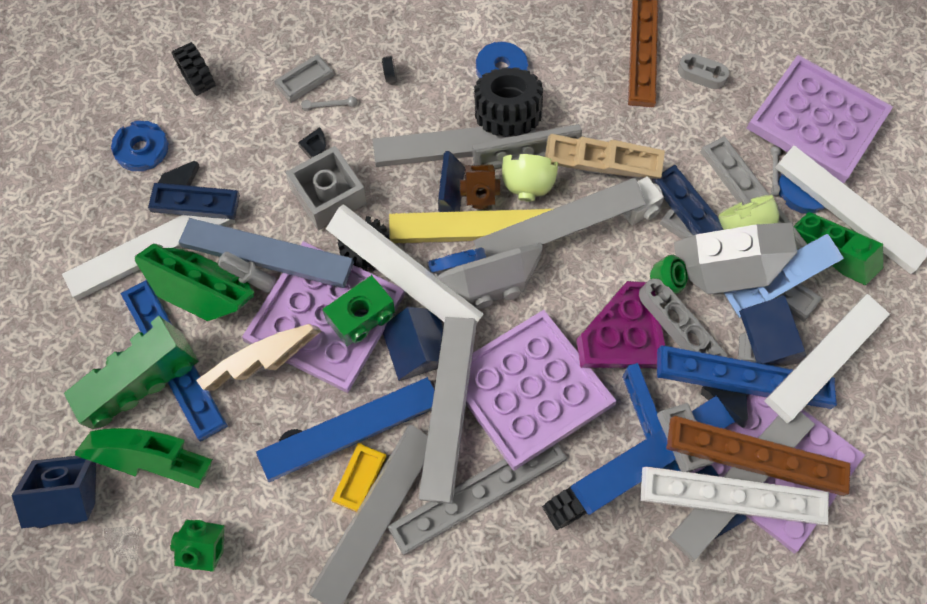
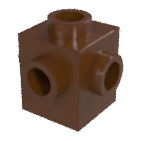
M493 164L465 165V180H460V196L466 197L467 206H472L475 209H485L489 205H495V196H500V179H495Z

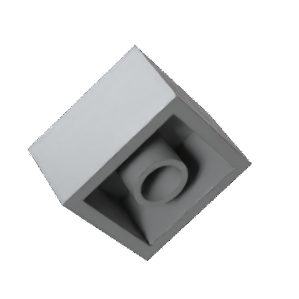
M336 146L286 171L290 189L318 231L328 226L338 208L343 204L352 211L367 204L364 186Z

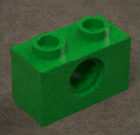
M373 275L322 309L325 320L346 347L353 342L356 344L364 340L371 329L377 325L382 326L386 324L395 313L394 301ZM360 309H365L368 311V313L363 317H357L354 315V313Z

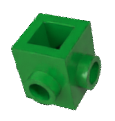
M186 519L179 532H174L171 539L170 550L174 552V566L214 572L224 552V525L208 523L202 520Z

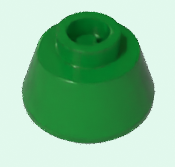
M671 254L653 265L650 279H660L674 294H678L687 284L688 272L684 261L678 256Z

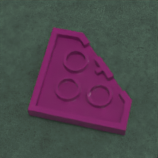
M627 281L579 335L577 346L581 368H627L629 365L638 363L640 368L657 369V349L661 345L665 346L661 324L644 306L639 297L640 289L647 282ZM655 290L651 292L654 297L656 296Z

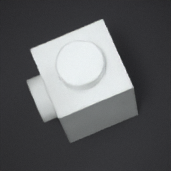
M648 176L637 182L646 205L623 214L632 226L645 218L646 220H651L660 212L664 196L660 187L655 183L653 184Z

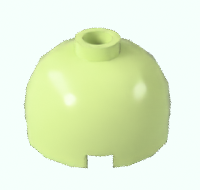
M520 154L519 160H511L512 155L503 157L502 180L505 187L511 193L518 195V200L533 202L535 197L543 196L553 188L558 171L557 161L551 165L550 158L529 154Z
M773 195L756 197L751 199L752 202L742 205L741 202L724 210L718 217L722 228L726 230L756 224L778 223L779 211Z

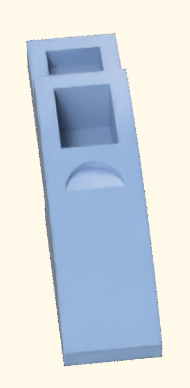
M826 234L797 250V254L788 262L769 286L724 292V295L740 318V310L772 300L844 258L830 236Z

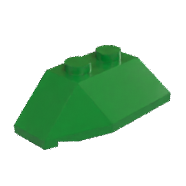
M153 243L135 255L134 261L157 297L206 321L236 312L254 297V290L250 288L248 282H240L239 277L220 268L218 263L195 252L178 248H163L162 245Z

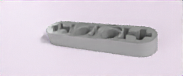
M651 279L642 286L639 291L641 302L681 349L700 352L706 348L707 351L704 352L706 354L728 358L725 351L674 292L665 286L660 279ZM654 290H655V291L657 292V294H658V295L655 296V297L652 296V294H651V292L654 291ZM666 302L667 305L662 308L660 305ZM668 310H673L679 315V323L673 322L669 318ZM688 333H693L698 337L699 346L690 343Z

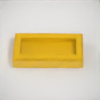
M358 443L331 500L332 503L357 512L380 474L387 455Z

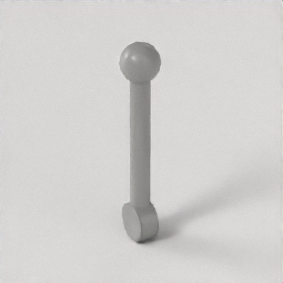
M351 96L345 100L312 103L310 100H304L301 106L304 111H310L316 107L338 105L354 107L357 105V99Z
M773 146L770 150L773 155V186L771 188V195L778 196L780 191L778 170L775 168L779 163V155L782 151L778 146Z

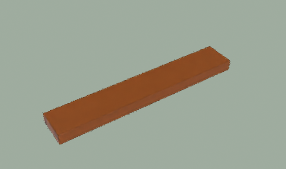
M632 0L628 105L654 108L656 104L658 0Z
M678 416L670 418L667 450L841 496L849 494L850 463Z

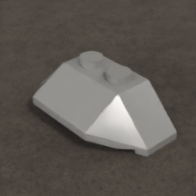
M792 222L756 224L697 234L674 242L675 255L684 261L688 272V279L707 294L769 286L788 262L797 254Z
M539 242L519 247L433 275L474 307L483 309L492 305L493 301L503 298L505 300H512L524 292L540 261L543 246Z

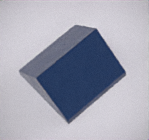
M785 295L739 311L757 363L770 366L799 364L806 357L803 343Z
M405 308L387 322L383 331L398 381L438 369L444 328L440 318L427 308Z

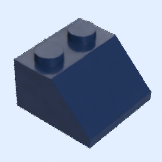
M77 456L31 461L11 495L21 529L31 527L45 528L56 524H78L88 521L96 503V463Z

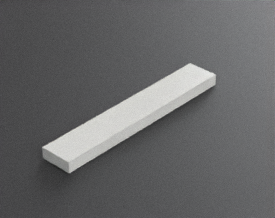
M793 146L776 165L775 168L857 233L883 243V253L908 273H914L927 257L926 247L796 146Z
M343 204L338 208L326 228L336 238L443 322H445V317L475 318L477 322L483 316L481 311L438 280L435 275Z
M181 215L63 273L62 276L72 297L78 301L140 270L134 261L135 255L151 244H160L163 248L182 249L183 247L178 242L189 218L225 227L235 223V220Z
M866 294L776 387L764 402L786 423H789L890 313L870 295Z
M653 467L642 468L640 501L828 525L829 492Z

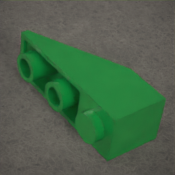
M808 212L794 225V228L807 245L828 234L844 258L832 266L842 275L866 286L884 268L883 243L811 212Z

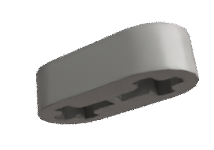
M696 54L684 55L678 66V73L682 78L711 89L722 88L729 76L728 68L725 65ZM689 64L694 66L692 70L687 68ZM713 74H718V78H714Z

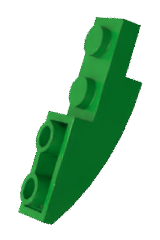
M130 428L90 431L75 451V456L135 477L143 469L198 489L209 472L213 460L183 449L184 439L154 431Z

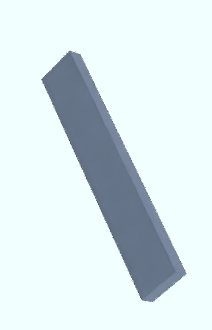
M189 218L178 242L183 248L218 257L228 251L246 262H254L255 266L341 288H345L354 264L353 258L193 218Z

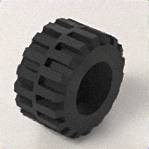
M502 67V69H494L490 73L483 74L482 78H479L474 86L475 119H477V124L483 126V130L486 132L491 131L493 135L498 136L500 134L503 137H509V135L519 136L521 133L530 132L531 128H536L542 119L543 88L541 80H538L535 74H530V71L520 70V68Z

